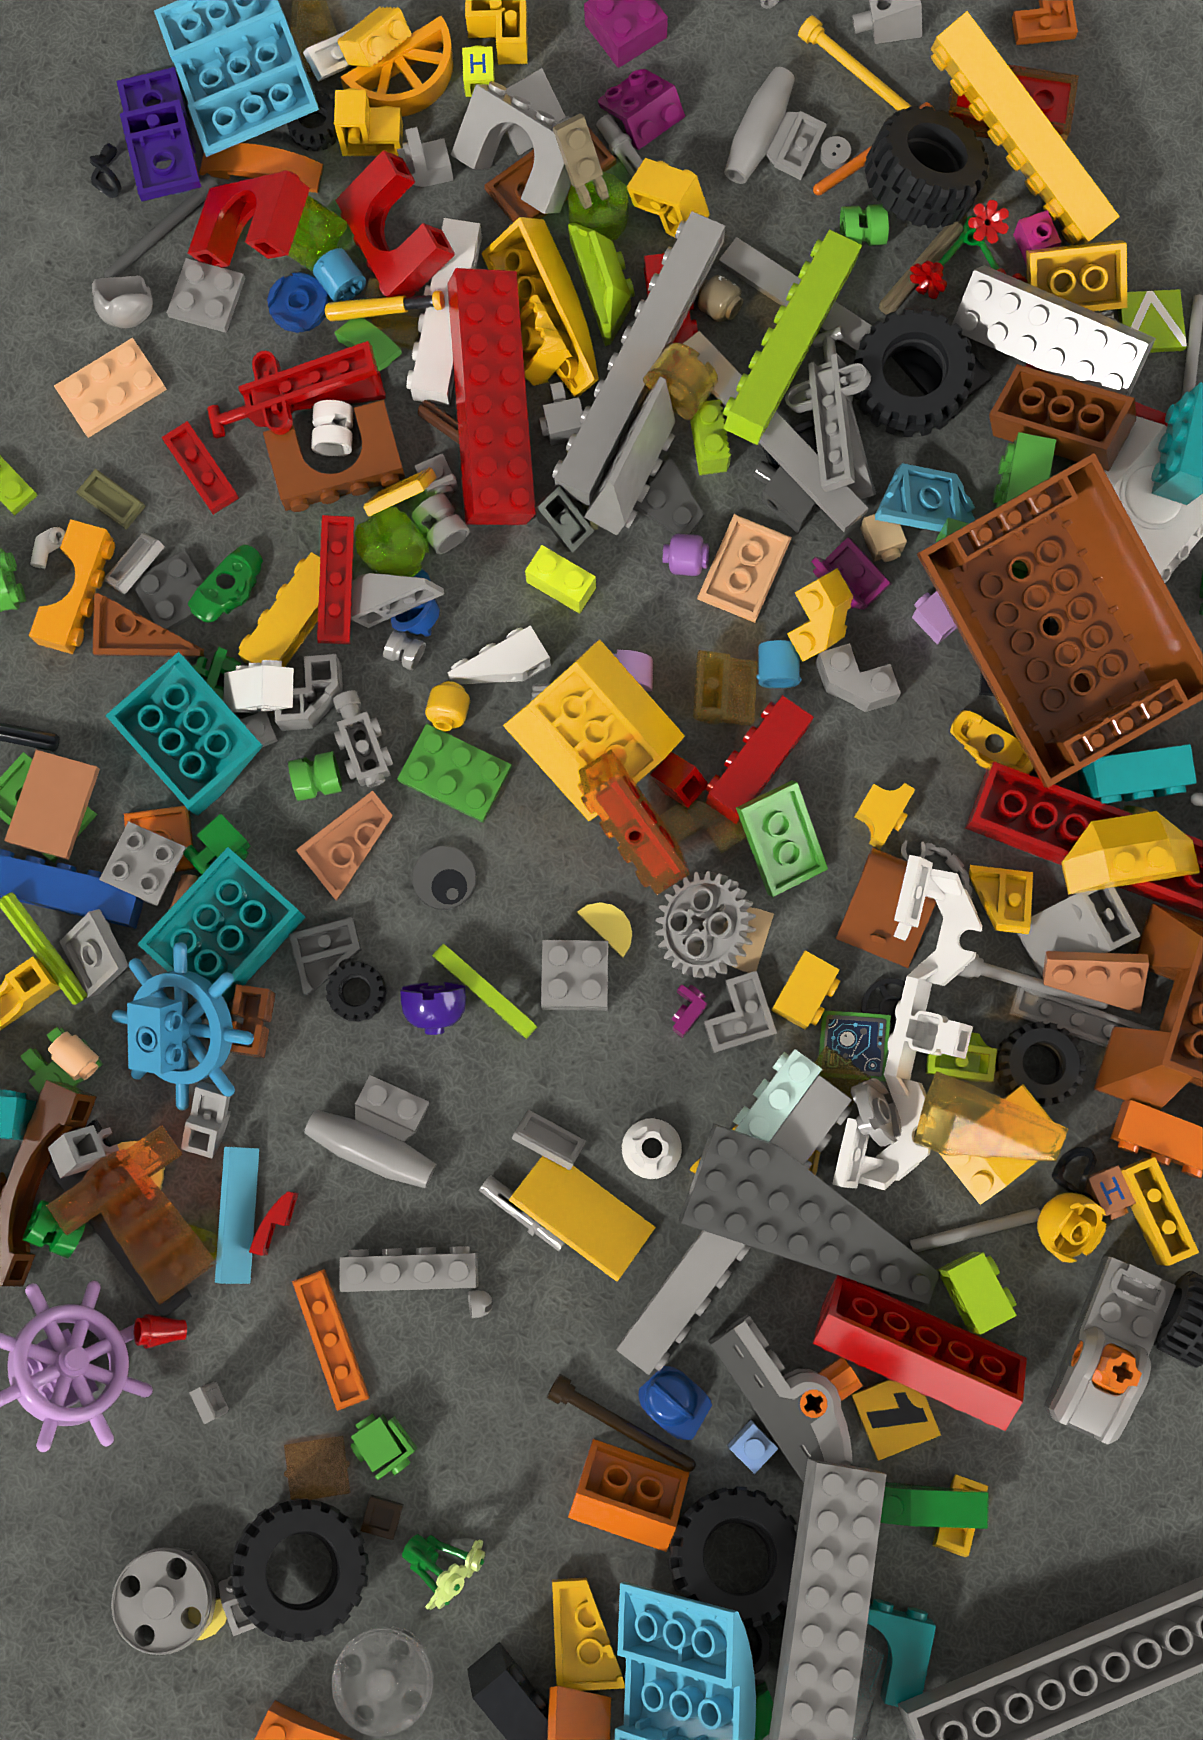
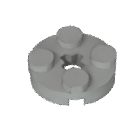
M872 1078L853 1086L851 1094L860 1114L856 1119L860 1132L864 1136L870 1134L872 1139L882 1147L898 1141L896 1137L901 1136L902 1132L901 1121L895 1103L888 1104L884 1097V1094L889 1093L886 1087L878 1079Z

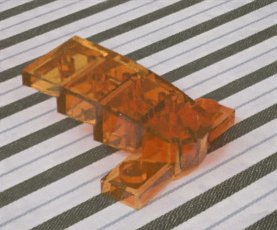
M163 1125L128 1149H122L101 1158L88 1170L81 1182L46 1205L66 1235H69L101 1212L116 1241L121 1245L135 1271L141 1276L159 1304H162L217 1264L184 1217L150 1178L183 1155Z

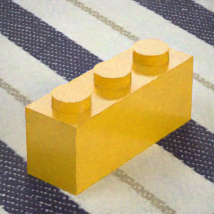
M1144 1158L1120 1168L1136 1202L1130 1207L1156 1264L1170 1266L1198 1254L1197 1246L1156 1158Z

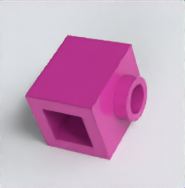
M1048 210L1020 219L1013 233L1025 263L1026 250L1059 247L1061 244Z

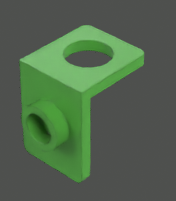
M395 1416L387 1423L407 1450L375 1475L377 1481L389 1471L394 1476L411 1463L407 1457L418 1448Z

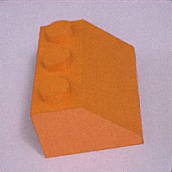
M593 1439L568 1518L667 1552L677 1527L690 1472Z

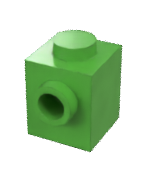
M373 1413L356 1424L359 1431L351 1436L354 1441L351 1444L354 1454L360 1462L365 1460L372 1472L405 1450L401 1441L388 1425V1420L384 1414L377 1419Z

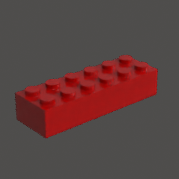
M840 1275L836 1276L822 1304L813 1340L814 1345L823 1348L827 1352L848 1359L860 1367H865L881 1374L891 1381L912 1388L922 1395L945 1403L955 1410L976 1417L988 1425H993L1006 1431L1023 1403L1026 1357L855 1280Z

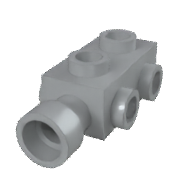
M351 690L336 695L333 698L336 711L341 713L343 720L337 722L339 731L334 732L340 750L346 749L350 760L344 761L350 779L357 778L360 786L367 785V787H375L384 783L385 778L391 776L388 766L393 765V761L387 746L381 748L377 737L383 734L377 718L371 719L367 711L361 713L359 708L361 702L357 691ZM360 732L366 734L365 740L355 741L356 734ZM368 762H375L376 768L368 771L365 770V765Z

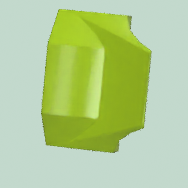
M971 1033L966 1059L946 1054H928L925 1074L977 1082H994L997 1049L989 1047L983 1041L980 1034Z

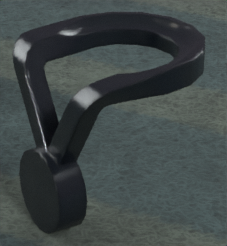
M107 143L102 148L100 155L90 157V163L96 167L91 176V183L108 197L115 198L121 193V184L113 171L105 165L109 164L116 156L117 148ZM102 171L112 180L115 187L114 190L107 188L97 180Z
M1077 1147L1069 1150L1058 1160L1052 1172L1053 1180L1068 1192L1082 1194L1094 1201L1093 1197L1085 1191L1087 1179L1097 1162L1096 1155L1088 1147ZM1078 1156H1087L1089 1161L1081 1176L1079 1189L1063 1179L1066 1165L1072 1159Z

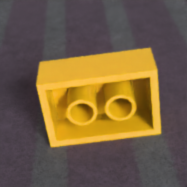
M1116 240L1026 250L1028 284L1093 312L1128 308L1126 242Z

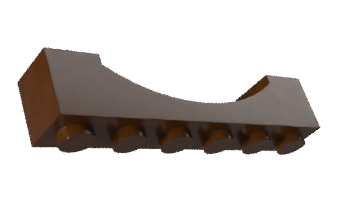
M46 1080L39 1094L32 1118L26 1127V1133L20 1149L15 1155L14 1164L7 1182L3 1186L0 1197V1286H24L35 1254L31 1253L30 1243L23 1240V1235L32 1215L33 1204L40 1181L52 1159L48 1147L64 1133L74 1131L78 1127L85 1128L97 1096L68 1083Z

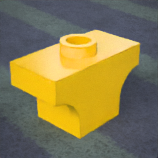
M904 783L900 788L889 791L875 784L872 785L854 816L868 826L871 834L869 844L880 850L892 829L900 830L908 816L903 810L915 791L913 787Z

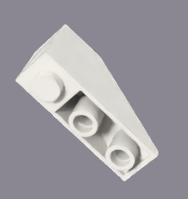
M530 625L525 629L520 627L511 631L506 636L507 639L497 645L495 643L486 645L479 651V655L470 660L465 658L456 662L451 667L452 670L447 673L450 682L458 684L525 681L551 666L550 657Z

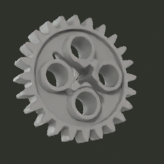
M707 871L706 874L695 872L694 879L684 876V886L673 884L675 895L667 893L664 895L669 901L668 906L659 905V909L665 914L664 917L656 918V922L663 924V928L655 933L658 936L664 937V940L658 947L669 949L665 953L664 959L673 961L672 967L682 970V974L693 975V977L704 978V976L716 978L717 972L727 974V965L738 966L735 958L736 955L746 957L747 954L742 949L743 944L752 945L753 943L746 937L747 933L756 931V928L748 926V921L756 918L755 914L747 912V909L753 905V902L743 899L747 891L737 888L739 883L731 879L728 880L726 875L720 873L717 875V873ZM710 896V904L706 908V900ZM687 917V925L683 929V922ZM728 921L727 930L723 932L724 923ZM704 942V951L700 953L701 944Z

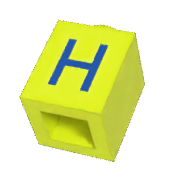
M475 45L462 48L463 81L466 97H472L476 84L489 85L490 81L495 82L492 46Z

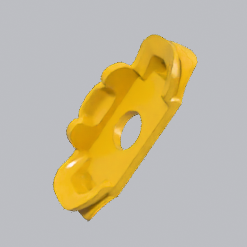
M963 710L954 719L950 729L951 734L964 745V749L976 759V763L979 766L987 769L993 762H997L1026 774H1030L1034 770L1016 737L971 711ZM992 734L1001 736L1004 741V747L998 753L988 751L985 746L986 738Z

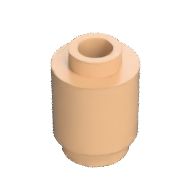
M68 1031L61 1034L48 1048V1051L52 1054L51 1059L74 1081L79 1078L83 1080L88 1079L99 1067L96 1064L99 1056L77 1035L72 1036Z

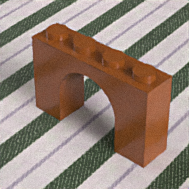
M384 400L354 407L362 438V449L356 462L348 469L339 473L326 474L318 472L304 461L294 425L284 435H276L271 430L263 432L279 496L285 511L301 512L308 509L310 504L318 502L323 504L334 503L339 500L340 496L348 494L354 496L364 495L370 491V488L381 485L387 488L400 480L406 479Z

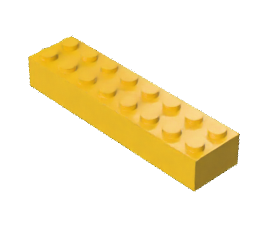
M968 11L936 37L931 51L934 53L931 55L934 64L940 71L945 69L952 78L950 81L952 88L959 96L963 94L971 103L969 110L979 122L982 119L990 128L987 131L990 139L996 146L1002 145L1008 153L1006 156L1008 163L1015 171L1019 169L1027 178L1024 181L1026 187L1034 196L1040 195L1046 203L1043 209L1045 211L1048 210L1053 221L1058 219L1064 228L1061 232L1070 245L1088 243L1120 217Z

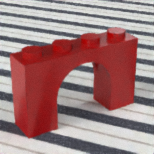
M383 150L335 201L341 210V218L349 225L354 235L353 240L355 244L363 251L367 259L366 264L379 281V289L386 297H412L455 253L443 231L425 223H422L399 247L394 250L389 249L384 233L387 215L391 207L415 183V180L403 158Z
M288 170L209 188L188 254L202 263L221 268L229 266L239 236L244 226L253 216L245 243L267 259L287 256L310 188L300 181L297 174Z

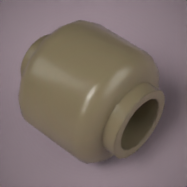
M715 275L709 280L705 279L697 294L699 297L697 304L699 310L717 322L734 319L743 304L740 287L722 275Z

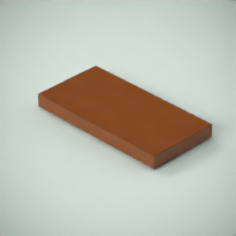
M588 127L602 172L605 173L616 165V158ZM534 149L484 185L486 192L513 223L519 217L542 219L547 215L521 200L533 168ZM592 180L589 181V182H587V183L584 184V185L587 186L588 184H590V183L592 182ZM572 184L565 201L577 193Z

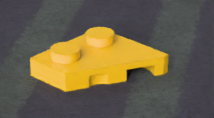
M970 865L969 878L996 931L1029 934L1031 927L1033 872Z

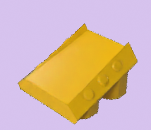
M532 295L520 310L525 378L535 386L547 383L548 379L566 358L572 357L557 332L538 295Z

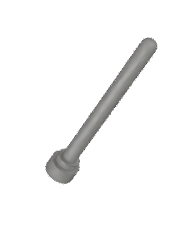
M977 953L975 959L958 974V976L968 979L978 978L982 975L1101 1010L1108 1007L1106 1003L1043 984V979L984 963V960L979 958Z

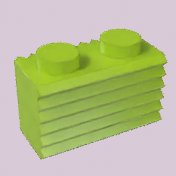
M718 399L691 404L690 423L699 475L727 472L730 466L731 454L730 448H728L727 431L723 429L725 419L722 401Z

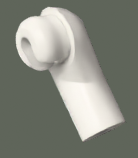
M50 528L35 538L30 562L31 566L46 568L48 554L61 547L66 533L62 528Z

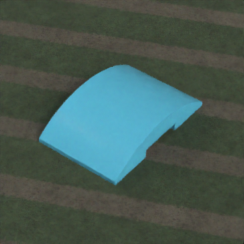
M177 0L154 10L169 55L179 75L188 101V108L206 157L319 110L311 82L279 0Z
M621 1582L617 1655L626 1658L624 1725L615 1728L614 1740H754L756 1723L755 1676L749 1640L739 1612L632 1583Z

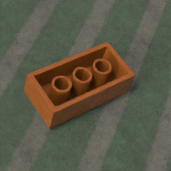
M1017 364L992 408L989 417L992 433L995 437L1014 442L1018 432L1056 439L1054 455L1079 462L1095 453L1102 468L1109 471L1136 422L1135 398Z

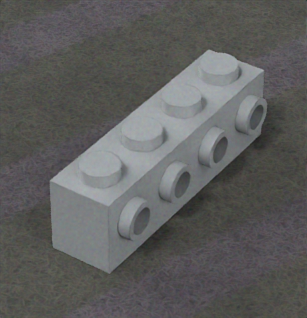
M470 1246L449 1247L450 1253L436 1254V1247L416 1248V1254L403 1255L402 1248L382 1249V1255L369 1256V1249L348 1250L349 1256L340 1257V1292L479 1287L478 1253H470Z

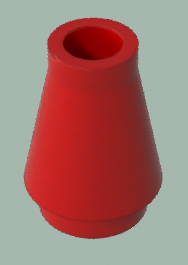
M145 1314L142 1318L135 1320L133 1330L135 1344L137 1346L143 1345L147 1349L177 1340H185L187 1336V1323L184 1319L177 1320Z

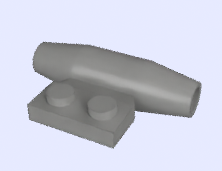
M775 67L753 96L733 138L724 173L728 179L735 183L744 184L765 155L775 168L801 180L826 128V123L802 111L786 112L795 81L792 72L786 68Z
M369 1075L355 1103V1120L315 1110L305 1128L304 1134L338 1157L387 1179L426 1188L437 1165L405 1143L407 1139L416 1134L429 1106V1101Z

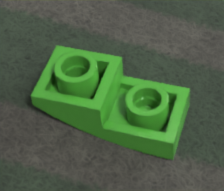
M364 318L351 319L335 331L338 342L347 347L369 341L372 345L378 371L388 367L392 361L402 354L401 349L386 334Z

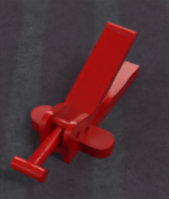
M369 341L281 371L278 359L270 351L265 350L258 352L252 360L255 381L238 386L239 392L243 395L245 405L223 413L220 412L218 405H211L207 408L214 438L225 436V425L245 418H249L258 427H268L276 435H284L289 432L293 425L291 415L293 411L312 409L315 403L323 400H338L351 404L382 400L386 398L380 371L377 369L372 345Z

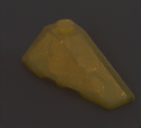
M936 1071L923 1103L914 1143L946 1156L974 1155L981 1158H991L992 1156L1010 1157L1017 1160L1057 1162L1069 1129L972 1084Z

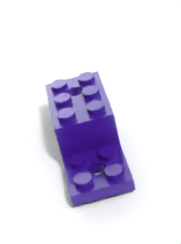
M175 67L117 80L123 107V113H120V118L141 201L201 188L194 157L196 149ZM152 99L161 101L160 104L146 107L147 102ZM171 160L170 166L165 169L156 167L158 162Z

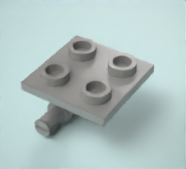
M542 68L507 88L506 93L510 96H518L529 101L531 109L536 112L543 111L552 115L555 118L554 123L556 124L570 119L569 116H565ZM514 124L506 130L518 155L533 148L528 133L521 126Z

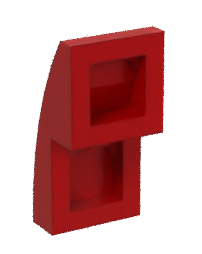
M287 1191L271 1207L254 1236L249 1253L260 1256L268 1255L276 1224L290 1226L299 1193Z

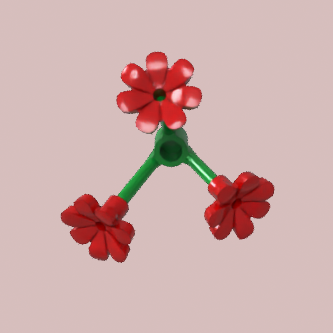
M989 200L986 208L981 203L975 205L973 211L976 216L967 217L963 226V232L939 262L933 263L927 260L922 265L916 263L910 268L912 272L909 276L910 281L915 284L919 283L916 291L921 295H925L928 291L931 299H936L940 292L945 291L947 282L942 279L943 266L963 243L971 246L978 245L991 268L1006 274L1005 270L998 266L983 238L986 236L987 241L992 244L998 241L997 233H1007L1009 227L1002 220L1008 218L1009 211L1006 208L996 210L998 203L995 200ZM1020 273L1011 276L1028 283L1027 279Z

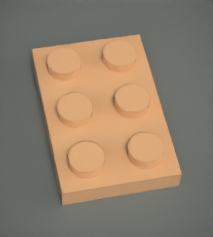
M133 338L54 385L88 438L167 390Z

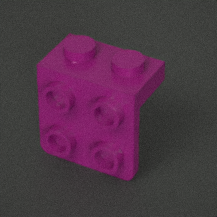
M646 69L633 71L626 80L617 86L609 88L598 99L600 108L623 121L626 132L632 139L631 144L637 150H640L685 117L675 85Z
M849 537L826 559L815 556L811 560L816 567L813 573L818 578L838 568L853 595L852 609L865 610L892 585L890 580Z

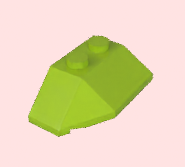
M577 223L568 224L569 240L604 345H611L631 309V297H635L632 281L630 278L625 279L622 271L626 269L621 251L616 252L612 240L595 230Z

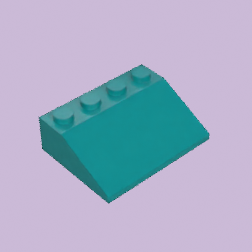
M180 652L176 653L105 715L185 807L197 816L227 790L263 747Z
M227 847L142 938L138 945L167 972L174 970V945L178 942H183L187 946V971L203 976L212 984L223 973H231L234 981L222 994L227 1004L234 997L236 984L245 985L289 937V934L303 922L306 916Z

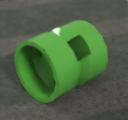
M883 203L868 204L865 210H862L859 205L841 207L840 235L861 245L863 242H866L868 246L887 244L889 221L888 211L883 208Z
M333 751L317 754L313 761H310L307 757L288 761L291 783L298 802L316 798L317 792L320 791L324 795L343 791L339 767Z

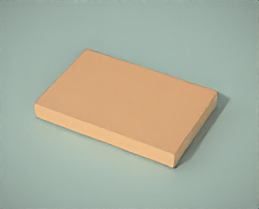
M734 514L697 599L756 623L792 537Z

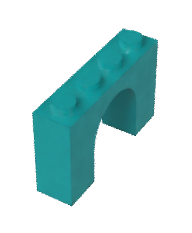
M873 1599V1604L869 1606L867 1624L874 1626L885 1636L888 1647V1658L880 1696L884 1704L898 1707V1703L923 1693L936 1625L932 1619L927 1618L928 1613L926 1611L907 1607V1612L894 1610V1604L888 1601Z

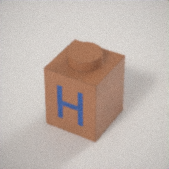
M1119 1165L1110 1166L1089 1175L1086 1192L1093 1197L1096 1204L1105 1210L1106 1215L1102 1214L1103 1216L1108 1215L1109 1219L1113 1220L1129 1213L1127 1207L1136 1202Z

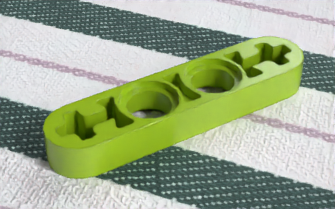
M442 944L432 956L465 986H468L477 997L494 1009V1012L525 1039L535 1031L537 1026L445 944Z

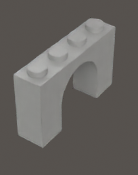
M490 81L489 85L476 84L451 156L472 169H490L501 138L506 130L514 124L521 126L528 133L534 148V164L521 200L543 214L560 213L570 189L571 181L553 131V127L558 125L554 123L555 118L546 112H536L531 109V103L524 98L510 96L506 93L507 88L499 83Z

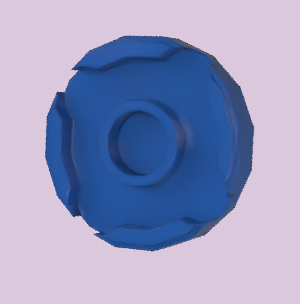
M301 272L292 273V276L286 278L283 276L278 279L270 288L267 298L269 313L275 323L284 330L296 333L310 331L320 325L326 317L325 306L329 303L328 294L319 281L311 274Z

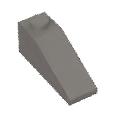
M374 573L359 575L352 581L351 620L370 628L444 595V588L425 578Z

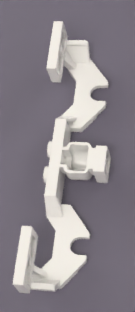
M909 855L894 920L907 926L918 928L925 897L936 900L943 916V922L936 950L906 977L902 998L897 1003L895 1009L897 1020L894 1032L891 1033L888 1039L889 1054L884 1076L899 1113L902 1132L901 1136L896 1137L897 1142L890 1144L876 1157L866 1156L865 1152L870 1134L864 1136L858 1128L856 1119L848 1118L832 1183L840 1187L857 1189L858 1183L885 1190L895 1180L900 1181L930 1155L931 1149L918 1145L914 1138V1133L919 1126L928 1125L936 1127L937 1125L931 1103L922 1083L910 1080L916 1051L931 1055L946 1054L966 1059L973 1026L951 1021L939 1014L926 1012L932 984L945 986L975 959L976 952L964 950L959 942L961 934L967 930L981 932L982 924L968 891L962 886L959 875L953 872L932 869L933 863L922 857Z

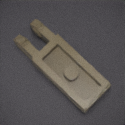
M580 113L554 126L553 131L571 184L576 189L584 209L592 206L591 197L584 185L591 180L601 200L607 199L609 193L606 183L601 176L603 172L585 116Z

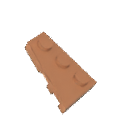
M371 791L301 845L296 851L337 901L393 815L374 791Z
M1046 951L1043 984L1141 1013L1149 968L1148 954Z

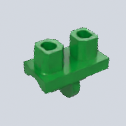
M218 647L214 653L209 670L205 669L208 659L201 656L198 657L196 666H191L216 694L224 700V687L216 685L219 675L224 677L226 672L236 671V666H240L241 662L227 656L228 650Z

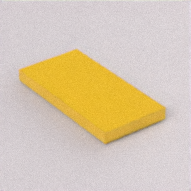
M544 1156L539 1159L509 1199L510 1202L615 1281L621 1278L656 1228L575 1166L568 1170Z

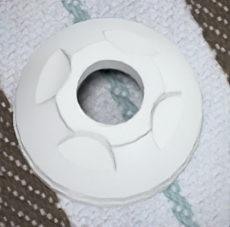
M650 1118L638 1121L628 1129L623 1138L622 1155L624 1162L634 1174L642 1178L658 1179L666 1176L674 1170L681 1158L682 1145L680 1137L676 1130L663 1120ZM648 1138H656L662 1144V1152L656 1158H648L642 1151V1144Z

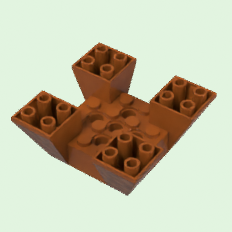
M1153 903L1151 904L1136 954H1148L1149 972L1174 980L1159 1031L1113 1027L1094 1090L1124 1101L1133 1100L1160 1111L1188 1082L1203 1087V921Z

